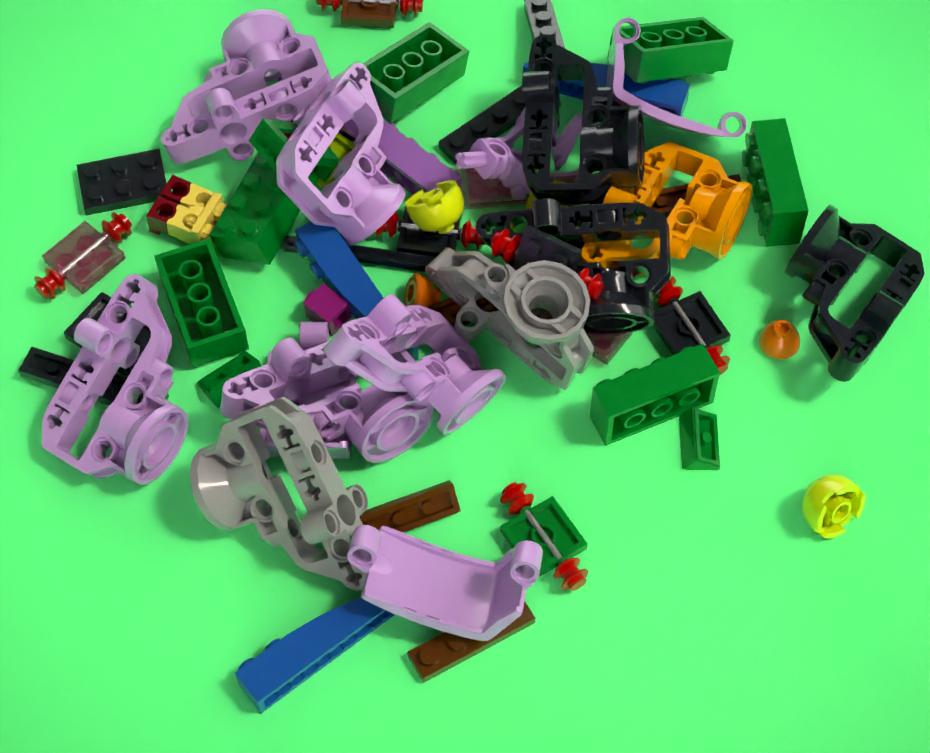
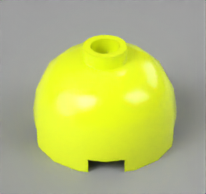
M455 180L436 183L437 189L428 191L425 194L422 189L405 202L407 213L414 224L422 230L429 232L438 231L439 234L446 233L455 227L454 223L460 219L464 210L463 194Z
M826 475L809 484L803 497L802 511L806 522L814 531L826 539L835 538L847 531L842 526L847 524L853 516L856 519L860 517L865 506L866 495L860 490L859 485L842 475Z

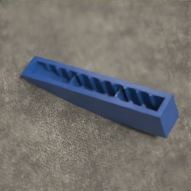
M529 62L524 63L523 72H528ZM590 63L593 67L597 87H606L608 64ZM624 72L623 89L655 107L682 117L688 102L691 83L672 78L669 80L659 79L651 80L647 83H637ZM561 81L560 94L583 100L584 81Z
M310 221L295 230L297 242L294 243L295 248L302 258L307 257L310 261L309 267L317 280L322 279L326 286L349 302L351 314L356 319L368 316L384 298L336 228L315 225ZM417 346L406 349L415 361L419 360Z
M362 597L345 603L314 618L282 639L277 638L271 641L266 646L264 652L256 658L245 660L239 666L238 671L235 672L237 683L262 714L395 614L362 599Z

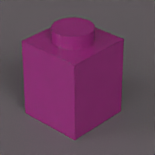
M324 283L316 290L309 292L303 302L306 317L312 322H328L329 335L331 337L343 324L352 318L349 302Z

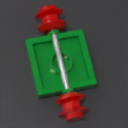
M517 482L509 484L503 489L500 502L501 504H510L507 511L509 515L518 516L500 526V532L512 549L521 541L527 540L538 543L543 550L539 577L556 568L553 577L564 580L561 585L562 590L570 589L571 591H576L586 583V577L589 572L587 569L579 570L578 566L581 560L573 557L587 549L588 544L553 496L531 508L534 495H525L524 492L527 485L525 483L518 484Z

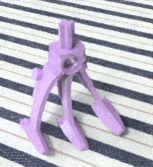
M525 108L517 118L513 130L501 138L489 137L478 139L471 147L470 152L457 153L455 156L458 160L456 163L458 169L475 168L483 179H501L503 186L510 188L512 197L515 200H521L526 194L531 192L523 172L522 151L511 149L514 146V142L524 133ZM579 113L563 129L557 138L556 147H553V160L557 171L565 165L581 132L582 116ZM579 168L571 172H555L554 181L577 183L579 180Z

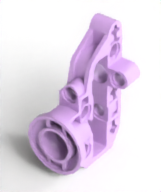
M258 9L246 12L234 19L224 30L220 42L225 62L209 68L210 73L204 77V83L182 98L171 127L161 136V141L171 160L176 164H183L225 147L234 160L242 161L250 158L254 153V147L249 142V139L262 118L287 122L293 120L302 109L317 100L324 88L332 80L315 37L296 33L293 24L287 16L275 10ZM278 77H282V81L267 86L266 83L275 81L278 79Z
M355 62L337 74L327 84L317 100L307 105L296 115L293 122L298 127L283 146L276 160L278 187L313 224L335 227L340 232L347 246L363 241L379 229L396 212L406 195L405 190L400 184H393L380 170L387 159L378 147L384 126L383 117L370 85V72L365 65L359 62ZM352 119L359 129L358 137L354 141L356 145L351 152L344 156L332 174L335 180L326 185L320 192L309 181L308 176L343 124Z
M137 274L129 275L122 281L98 321L85 318L76 327L74 340L83 347L55 392L43 416L42 447L84 474L102 479L120 473L141 485L149 484L158 479L177 457L185 441L188 429V415L182 408L165 399L174 383L171 380L173 368L166 363L172 346V335L156 302L158 298L157 287ZM127 313L126 319L121 323L122 316ZM147 325L151 331V337L114 402L103 413L98 429L82 457L78 458L71 453V449L89 420L88 414L98 397L103 396L119 367L127 369L137 360L140 346L134 343L143 326ZM143 393L142 401L137 404L138 396ZM112 447L111 454L106 458L107 449Z
M390 294L382 299L368 316L343 324L324 347L327 357L335 364L345 366L354 377L361 376L385 391L408 392L417 403L428 400L439 412L437 428L443 435L454 432L471 420L493 399L506 381V375L500 369H482L478 353L442 314L421 305L405 306L394 294ZM423 344H428L436 352L422 357L415 363L410 361L402 363L390 355Z
M285 338L273 348L269 364L233 377L223 385L220 412L225 418L233 420L238 413L275 399L286 397L308 415H315V426L322 438L330 441L346 434L360 454L368 462L373 463L392 460L406 452L420 440L428 430L433 419V406L428 400L417 403L408 392H389L373 384L362 392L359 384H354L326 395L323 400L305 406L306 395L354 377L345 366H339L327 357L324 347L328 342L303 351L293 338ZM406 350L390 354L394 359L402 363L416 362ZM262 419L254 421L256 426L268 430Z

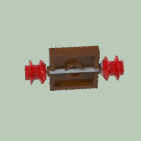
M316 0L317 5H321L322 11H324L326 6H332L333 11L336 12L341 3L342 11L340 18L343 25L394 28L396 10L399 9V5L403 16H406L408 11H412L415 17L418 16V12H423L424 0Z

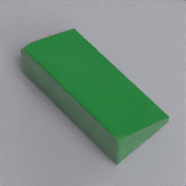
M244 351L200 379L197 384L217 408H220L224 383L244 372L261 367V363L250 353Z
M692 407L679 418L682 468L686 470H719L720 456L717 415Z

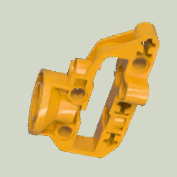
M667 142L645 153L642 187H621L618 189L612 186L608 190L603 204L620 202L643 203L651 208L675 170L693 176L687 187L685 200L680 198L667 218L670 232V257L677 260L680 258L684 260L692 246L711 253L713 257L722 260L730 251L739 234L752 196V185L745 181L737 182L729 179L718 159L673 142ZM638 217L637 222H635V224H640L641 219H643V217ZM654 238L651 245L644 249L631 247L632 240L585 243L582 248L580 263L600 262L604 268L618 267V261L659 258L660 238Z

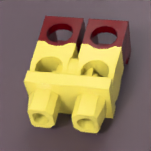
M172 174L160 193L161 197L158 196L146 215L149 232L157 235L163 232L189 244L208 239L227 204L223 203L222 194L213 193L208 189Z

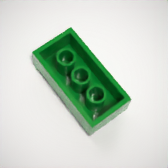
M696 17L639 24L641 32L638 39L623 46L624 72L634 82L647 83L651 80H669L673 77H692L696 74H714L718 71H725L728 68L734 40L706 18ZM632 25L620 26V35L625 39H630L634 34V28Z
M428 22L362 63L370 72V85L382 117L392 123L463 77L470 51L434 24Z
M786 118L752 121L750 133L745 135L746 150L742 151L743 167H748L749 171L747 182L752 185L754 193L752 198L754 213H758L760 218L758 219L759 235L764 236L766 247L800 244L809 209Z
M257 153L209 236L223 258L270 265L301 210L278 187L277 173L259 153ZM315 169L308 176L309 181L314 186L319 179Z
M208 238L154 255L159 277L192 367L249 350L245 327L211 239Z
M703 344L695 347H685L678 354L667 358H657L650 365L640 369L632 368L622 376L612 380L604 379L597 383L592 389L589 417L604 445H610L677 418L692 407L699 409L712 404L720 372Z

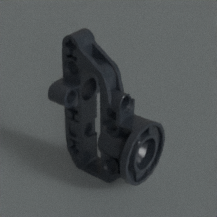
M549 34L537 36L532 41L528 72H523L522 77L523 95L526 103L522 167L527 186L536 200L554 199L560 205L595 204L607 194L612 186L642 187L645 169V137L641 105L616 107L613 104L612 88L597 87L593 67L588 60L559 46L556 39ZM563 80L584 81L579 180L577 183H554L555 164L553 160V147H556L557 129L560 127V83Z
M538 199L532 202V209L492 212L483 214L477 220L476 231L484 244L489 247L493 236L504 229L509 230L510 238H513L515 235H520L522 238L523 232H514L516 226L522 223L527 224V227L531 225L568 244L660 238L659 258L618 261V267L604 268L600 262L578 263L576 273L588 268L590 277L600 274L601 282L604 284L597 299L592 298L590 301L589 314L583 327L586 333L623 334L645 330L653 326L655 321L654 297L671 279L670 232L667 218L662 213L643 203L620 202L561 207L557 200ZM642 216L641 224H635L638 217ZM583 220L581 228H576L575 226H578V221ZM495 226L496 228L492 229V234H488L487 232L491 231V227ZM515 259L506 264H509L513 268ZM639 273L649 275L644 283H635L634 278Z
M831 204L825 208L812 225L784 272L791 278L798 276L810 284L802 295L804 299L814 305L808 324L809 332L829 363L828 371L830 375L842 382L850 381L866 364L887 331L909 302L925 274L922 256L919 251L876 224L848 222L839 216L838 209ZM872 254L893 267L894 270L864 308L854 325L848 328L835 320L830 315L828 308L834 304L853 275L858 272Z

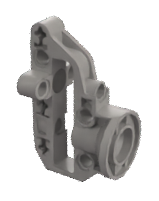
M445 248L425 267L428 277L461 307L457 313L454 328L467 342L474 341L487 330L541 378L563 390L570 386L575 373L582 374L586 370L594 352V347L583 329L589 314L590 297L586 284L575 271L561 263L546 260L528 263L515 271L509 264L503 266L494 263L477 251L455 252L451 248ZM486 298L499 310L491 313L485 312L477 306L476 301ZM542 308L549 311L553 319H541L536 315ZM469 321L474 324V327H466L462 322ZM525 341H528L531 344H537L538 346L530 347L529 345H527Z
M281 397L238 413L233 420L224 423L221 427L217 443L199 449L191 463V489L196 504L205 518L215 527L227 531L254 522L262 541L268 540L269 544L274 547L282 545L295 564L301 569L340 580L346 587L354 591L363 589L367 574L349 563L347 553L353 531L356 527L363 525L359 516L368 508V497L365 490L358 484L345 488L323 439L310 416L288 398ZM262 419L307 510V513L300 518L301 523L295 513L297 509L281 476L278 474L271 477V472L265 462L270 458V453L254 422L256 420ZM322 542L325 550L317 548L314 544Z

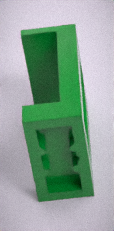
M262 118L250 137L249 142L277 173L276 160L283 146L288 141V138L283 133L293 134L298 126L294 122ZM329 147L314 167L318 177L323 182L327 181L340 161Z

